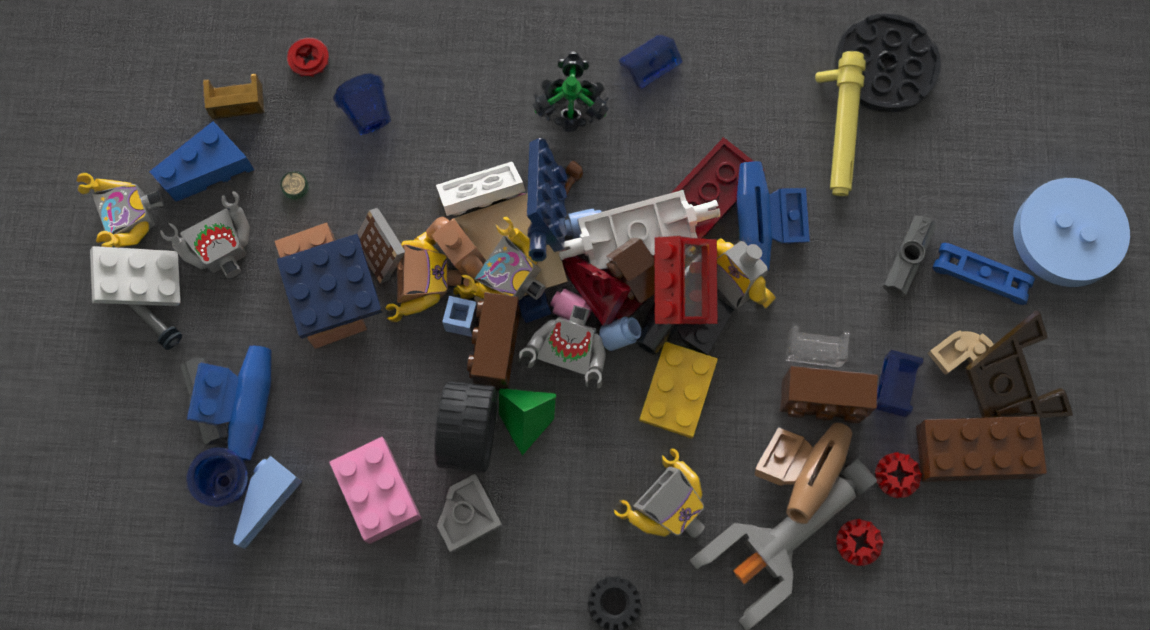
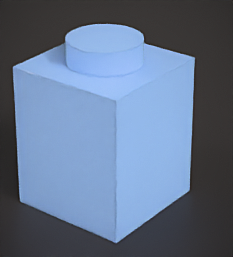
M449 296L442 321L445 331L472 337L477 321V302Z

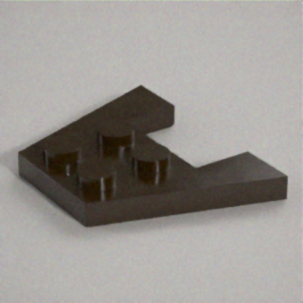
M1034 311L965 368L982 418L1074 416L1064 389L1059 388L1041 396H1037L1022 348L1048 339L1040 312Z

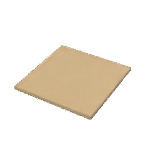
M527 194L453 219L461 226L487 260L503 237L497 231L496 225L501 230H506L509 227V223L503 217L510 218L514 229L518 228L527 236V229L531 223L527 217ZM547 245V258L537 263L541 271L535 278L546 286L545 289L568 282L563 262L559 257L560 253L558 251L554 252ZM474 296V299H475V302H477V305H478V301H483V299H481V298H479V297H477V296Z

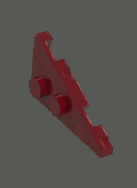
M578 256L562 260L566 275L601 324L604 326L612 323L631 288Z

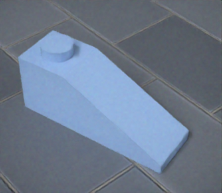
M271 456L267 460L263 459L255 467V474L249 483L233 541L237 546L244 549L302 482Z

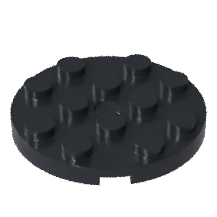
M880 13L867 16L866 19L852 24L845 31L836 49L834 65L835 70H837L839 60L844 52L855 51L862 53L866 66L862 72V75H864V86L860 91L859 104L876 111L897 112L916 106L930 94L940 74L941 58L936 43L933 44L926 34L927 30L920 24L901 15ZM881 59H891L894 63V66L888 67L886 69V66L882 64Z

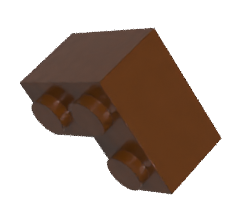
M631 238L606 256L609 260L606 266L614 278L621 279L631 288L627 295L630 301L635 299L636 302L641 304L655 294V259L641 238Z

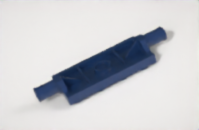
M538 138L529 142L527 217L531 223L527 229V236L530 239L529 257L535 262H541L547 258V245L554 252L564 249V236L567 235L565 228V217L567 216L565 209V199L567 198L565 181L567 180V175L561 165L558 166L555 162L549 144L544 138Z

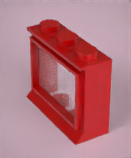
M681 236L654 237L655 324H717V239Z

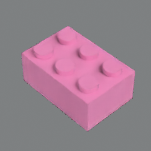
M383 437L330 461V465L360 533L368 544L422 519L392 452Z

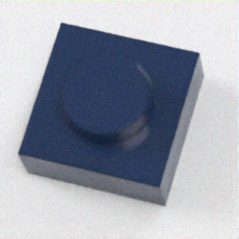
M545 291L537 300L530 295H526L519 301L525 323L552 314Z

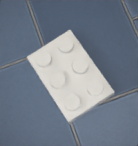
M513 162L436 185L447 216L461 215L468 209L486 207L494 201L503 198L512 199L517 197L519 193L525 192L523 181Z
M92 246L90 250L92 303L178 306L180 304L178 253L176 251Z

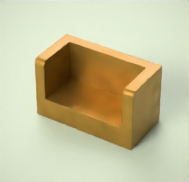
M251 74V84L214 88L209 80H203L205 109L212 119L264 113L262 84L257 74Z

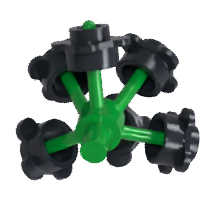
M570 52L565 59L558 61V67L562 69L563 74L567 77L565 81L561 78L555 81L546 79L541 83L544 94L541 96L534 94V112L541 118L545 116L548 121H551L550 115L556 112L553 104L559 103L562 105L568 100V108L563 109L560 112V117L555 118V124L561 125L567 132H574L578 127L586 125V119L581 118V112L574 108V100H577L581 106L585 104L589 106L585 111L591 117L589 123H592L595 118L600 121L603 117H606L609 109L606 106L609 98L606 97L604 100L600 98L601 92L604 90L602 83L597 82L594 84L589 80H583L580 84L577 78L583 75L584 70L589 68V62L581 59L577 52Z

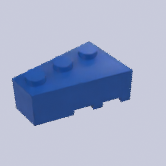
M212 121L149 172L173 200L177 202L206 190L207 186L220 181L224 183L231 180L230 177L244 171L246 173L251 172L254 168L240 149Z

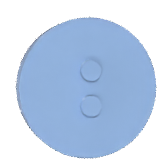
M1061 178L1047 182L1037 188L1021 205L1014 220L1013 235L1015 246L1021 259L1036 275L1056 285L1080 287L1097 282L1120 264L1128 250L1130 228L1123 208L1107 190L1087 180Z

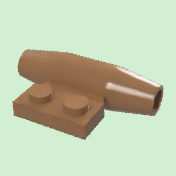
M833 423L816 445L812 447L805 440V437L778 427L755 468V476L780 486L794 485L787 508V515L797 523L806 524L821 507L832 490L845 464L853 433L848 426L842 423Z

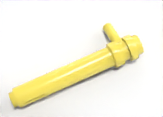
M848 51L842 54L837 70L818 72L815 76L817 83L837 80V86L839 87L830 189L835 196H848L849 191L852 190L860 91L864 86V75H862V72L866 66V61L863 59L864 55L855 51Z

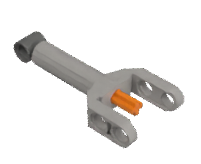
M859 458L840 472V477L838 476L827 499L808 523H797L790 519L789 516L774 529L734 523L689 560L698 569L702 565L711 563L743 536L746 539L744 543L753 554L733 570L736 577L743 584H746L765 567L773 578L777 577L779 579L777 584L744 611V615L739 622L745 630L753 627L792 593V552L856 498L855 494L857 496L861 495L877 481Z

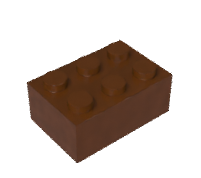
M485 292L483 301H478L476 317L479 318V328H474L472 334V344L474 345L475 352L474 355H469L467 372H470L469 378L473 379L474 384L494 386L496 390L509 389L521 314L519 298L516 296Z
M791 366L782 379L780 412H788L789 417L802 418L805 417V414L816 415L818 420H833V417L844 418V422L861 423V420H865L877 409L878 375Z

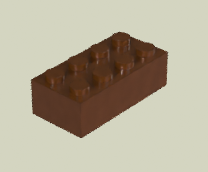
M1039 416L929 419L922 421L916 426L922 482L1035 479L1047 474Z

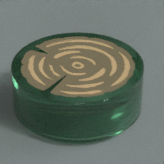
M292 171L282 177L280 187L286 197L296 200L306 195L309 184L302 173Z

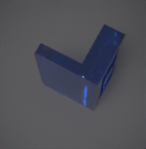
M661 34L618 60L621 66L629 69L636 87L640 89L683 62L674 39Z

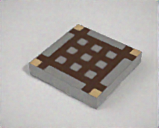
M375 208L369 210L357 234L360 238L366 261L381 284L390 279L405 250L380 210Z

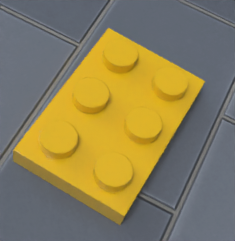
M666 342L663 346L639 421L693 439L718 358Z

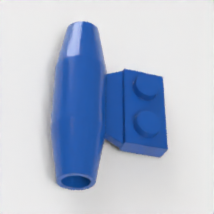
M762 162L741 163L737 188L739 240L745 242L748 246L751 244L757 245L762 250L760 260L767 266L769 271L772 240L780 244L810 242L806 188H784L769 194Z
M249 346L238 376L230 371L229 368L202 362L198 364L187 420L211 425L228 422L227 457L250 461L263 429L271 387L272 350L269 348Z

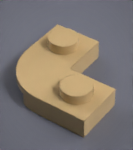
M960 330L950 335L927 354L946 375L966 359L969 363H972L994 344L984 334L979 335L974 332H961Z

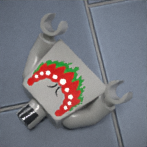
M234 191L232 194L236 200L235 203H228L223 195L221 201L226 209L180 233L182 237H178V230L173 224H169L174 229V235L171 237L165 236L163 231L160 230L162 238L172 241V247L185 262L199 269L208 268L212 273L222 269L226 278H233L240 274L241 269L236 261L246 256L245 247L248 245L250 225L244 211L237 205L239 195Z
M574 305L570 319L558 317L556 320H549L534 333L526 348L520 351L518 362L520 363L521 358L527 356L531 359L528 368H531L538 354L537 359L584 374L586 387H588L590 379H597V389L601 388V374L604 368L606 353L602 338L596 334V328L585 325L590 310Z

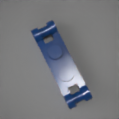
M942 243L938 251L940 254L939 259L935 260L932 267L935 272L948 274L1009 298L1016 304H1027L1029 298L1027 292L1033 286L1035 280L1033 276L949 243ZM950 258L958 259L957 265L950 263ZM1012 281L1018 284L1017 289L1011 287Z

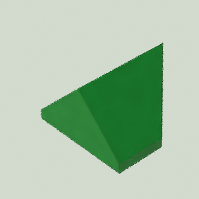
M511 389L499 390V416L522 456L554 420L556 394Z

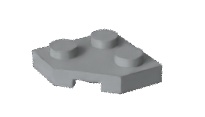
M476 474L449 488L447 500L437 527L451 553L502 526Z

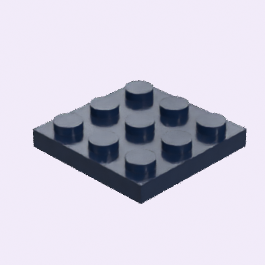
M358 234L276 259L298 335L301 339L383 313Z

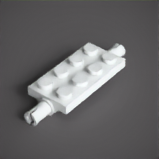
M681 190L578 218L577 222L581 232L580 238L565 241L564 249L560 250L559 257L561 260L569 257L585 254L588 257L589 263L600 270L608 269L606 264L609 263V260L606 256L633 237L641 238L652 256H655L654 237L681 236L697 238L695 232L697 222L720 217V209H716L718 206L716 200L697 206L689 205L684 191Z

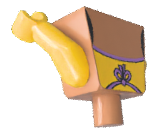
M409 240L401 243L405 250L403 257L397 265V303H401V306L388 304L385 308L387 311L396 309V314L393 317L387 318L392 322L400 321L403 314L408 316L428 309L437 304L447 293L448 286H460L461 272L459 270L447 269V256L439 253L436 248L425 240Z

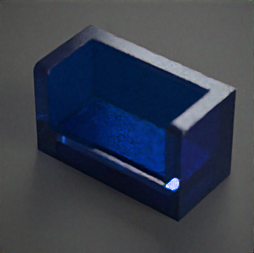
M894 350L889 351L884 358L878 384L877 410L902 417H907L912 413L913 406L910 405L917 369L923 365V358Z

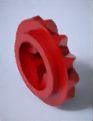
M314 38L298 40L290 47L287 54V61L293 73L296 72L301 77L304 75L314 77V74L318 72L323 73L324 67L329 65L327 47L321 41ZM312 52L315 60H310L306 64L303 57H308Z
M899 452L888 454L876 466V482L880 489L891 497H908L920 487L922 473L918 467L919 463L915 462L910 455ZM898 464L901 472L909 474L907 477L902 478L901 483L898 482L897 477L888 475L897 470Z
M855 519L845 523L839 529L836 538L839 554L848 563L856 566H865L873 563L881 555L884 544L880 530L872 522L862 519ZM866 533L864 542L868 544V548L861 547L854 552L856 542L852 537L858 538Z

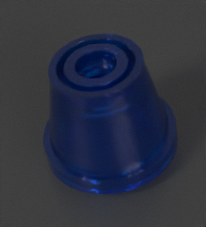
M372 73L362 74L344 82L336 89V94L333 96L336 106L343 110L360 135L377 131L392 120L383 90L385 84L381 76Z
M211 448L205 450L192 461L188 469V489L191 495L204 505L211 507L226 506L238 500L245 493L248 484L247 468L241 457L229 449ZM224 477H229V484L222 487L221 480Z

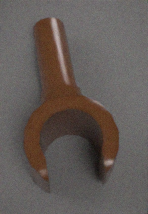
M572 161L565 169V172L570 176L565 185L567 195L575 181L580 180L583 176L582 167L575 161Z

